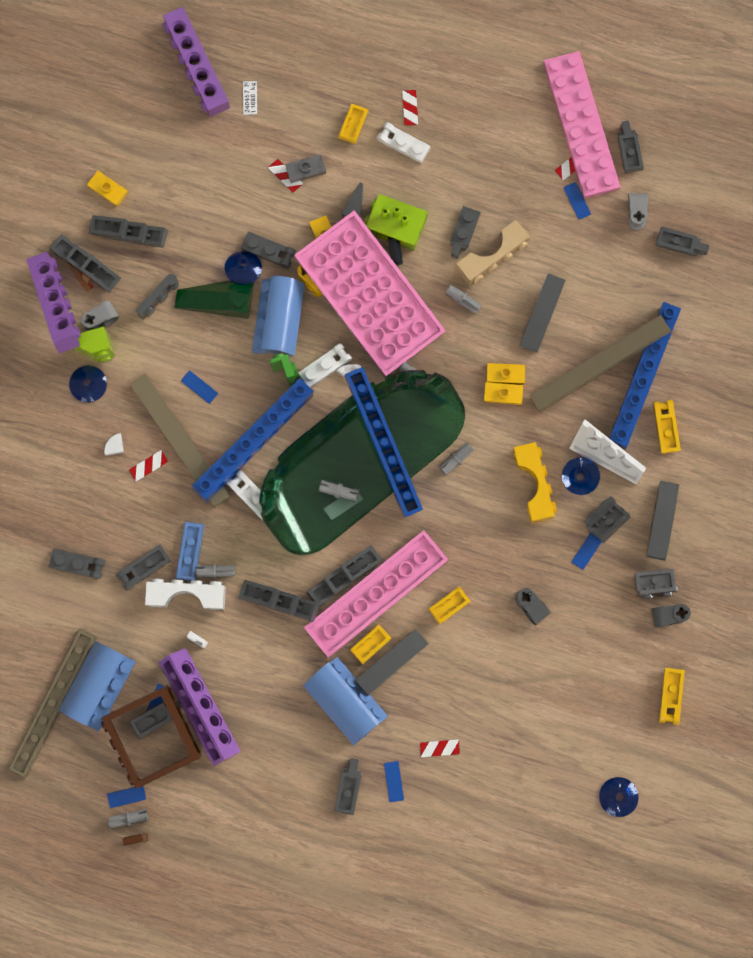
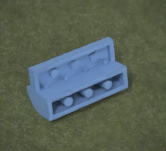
M271 276V279L262 280L252 347L253 353H272L274 355L283 353L284 355L288 354V357L295 356L305 283L284 276Z
M95 641L58 711L99 731L102 727V717L111 710L136 661Z
M336 657L316 672L303 687L354 746L384 721L388 715L370 694L367 696L356 684V678Z

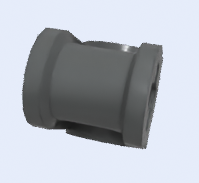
M524 588L516 594V603L535 626L551 613L548 607L531 589ZM528 594V601L523 602L521 598L523 595Z
M684 604L651 608L655 628L685 622L691 615L690 608ZM679 608H681V611H685L686 615L682 617L683 619H681L679 615H676V612L679 611Z

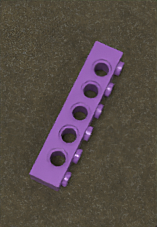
M181 7L163 15L165 21L162 23L166 34L170 33L172 37L170 42L173 49H178L180 53L177 56L181 65L185 64L187 68L185 73L188 80H193L195 84L192 88L196 96H200L202 99L200 104L203 111L208 112L209 116L212 117L229 109V101L184 8ZM179 29L184 30L182 33H176ZM185 45H191V48L184 49L183 47ZM194 60L199 61V63L196 65L191 64V62ZM201 76L207 77L203 81L198 80ZM208 92H214L213 96H206Z
M47 251L26 259L52 341L58 353L60 354L81 346L78 339L81 337L78 327H74V324L77 322L73 312H69L72 307L68 298L65 299L64 297L67 295L64 285H60V282L63 280L59 271L55 270L58 268L55 258H50Z
M186 648L172 653L161 660L159 665L213 767L241 752Z

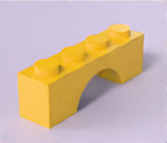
M536 442L513 447L512 451L517 469L530 473L537 484L535 497L526 505L530 523L553 519L557 509L555 502H551L550 499L552 489L550 483H546L547 469L540 460V458H543L541 447H537Z

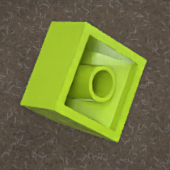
M104 326L80 333L81 337L78 339L81 346L73 348L75 351L96 362L106 363L115 357L110 336Z

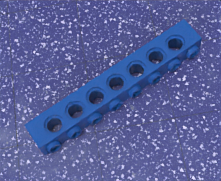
M666 302L662 303L657 317L659 315L663 317L671 332L644 348L609 436V439L624 451L628 446L681 311V308Z
M361 367L345 374V380L403 517L423 510L364 368Z
M299 378L192 485L193 491L207 503L313 397L314 391Z

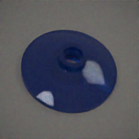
M240 251L227 258L224 270L226 276L232 282L246 285L255 282L260 277L262 264L256 255Z
M90 365L82 366L71 375L69 388L77 400L91 403L99 400L104 395L107 389V379L99 368ZM90 380V384L84 385V381Z
M577 457L567 462L564 466L562 482L569 492L576 495H587L597 488L600 482V471L592 460ZM578 474L583 475L584 479L582 481L577 479Z
M615 777L607 780L602 785L599 792V801L604 811L609 815L624 817L631 814L637 807L639 800L638 791L630 780ZM618 793H621L623 795V799L621 801H618L616 799V795Z

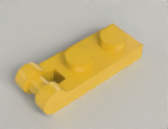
M666 400L664 403L659 401L653 402L660 453L680 452L673 400ZM661 410H667L668 414L662 415Z
M664 668L659 723L672 722L673 725H679L685 670ZM667 708L674 709L673 714H667Z

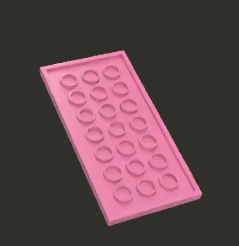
M355 210L294 255L295 259L385 377L446 332Z

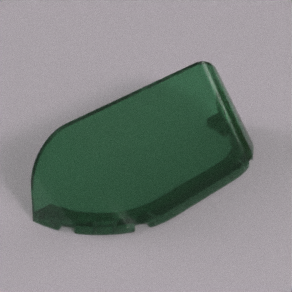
M425 370L401 371L385 376V381L376 385L374 382L370 383L410 479L454 443L465 421L464 404L451 381L436 372L434 374H427ZM353 396L349 397L294 441L278 457V465L274 470L269 469L263 481L259 504L262 508L261 517L283 548L293 554L308 555L327 547L393 493ZM324 480L337 485L341 483L345 487L356 488L359 490L363 500L331 520L324 508L338 498H335L334 495L319 492V487L322 485L321 481Z

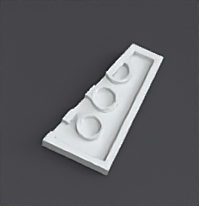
M586 420L583 421L569 448L636 485L646 470V467Z

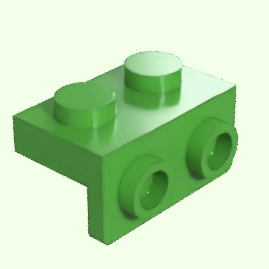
M288 354L274 355L273 359L269 360L272 371L284 369L288 384L292 386L296 382L295 378H298L295 363H290Z

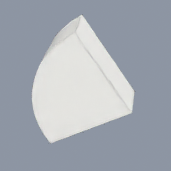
M358 364L343 365L337 370V373L344 377L345 374L362 366Z
M121 433L114 435L108 440L104 450L105 456L124 453Z
M192 631L187 635L189 640L202 648H206L207 641Z

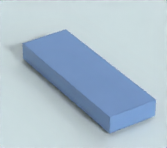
M185 522L176 579L196 580V569L199 562L204 524Z

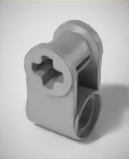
M629 193L628 195L629 226L633 230H641L645 226L648 193Z
M104 301L92 310L85 312L81 317V322L84 329L90 331L93 328L106 327L115 323L119 319V315L110 301Z

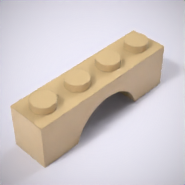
M517 220L501 230L500 238L502 245L496 253L483 257L471 252L456 263V270L469 286L472 283H479L484 278L483 275L487 272H494L499 267L498 264L502 261H509L514 256L513 253L517 250L522 251L529 245L530 236Z

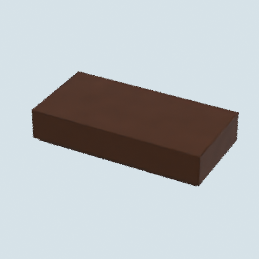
M146 833L123 837L122 839L124 846L149 841L148 834Z

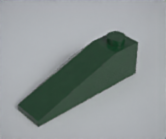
M235 279L178 289L174 308L249 319L254 282Z

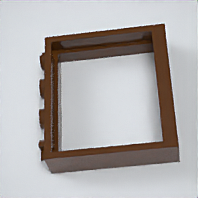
M168 685L102 717V728L105 732L109 733L111 737L109 740L113 750L117 749L120 756L118 757L119 763L122 768H126L128 772L127 779L131 786L134 785L135 789L194 762L202 756ZM161 696L190 756L139 779L111 720Z

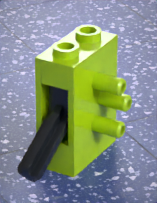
M378 194L377 199H373L370 209L372 212L370 216H366L364 224L375 237L388 241L391 259L396 266L403 264L400 246L415 251L428 217V211Z

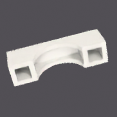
M152 579V582H146L145 605L147 607L167 608L174 597L188 593L197 596L205 610H225L226 587L221 585V582L210 581V585L202 584V581L195 580L190 581V584L183 583V580H171V583H164L163 579Z

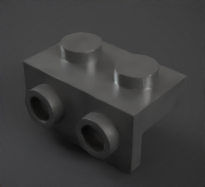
M610 496L602 501L600 506L586 517L584 523L587 530L604 544L631 517Z
M674 569L634 573L637 597L642 596L643 599H651L656 594H662V597L674 596L673 593L678 591V587L675 584Z

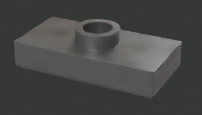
M321 154L285 164L290 183L326 174Z

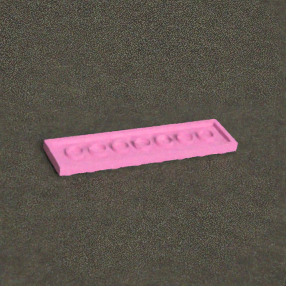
M580 51L544 60V67L584 199L619 190V180Z
M423 530L317 616L314 622L307 624L304 629L329 658L444 565L448 558Z

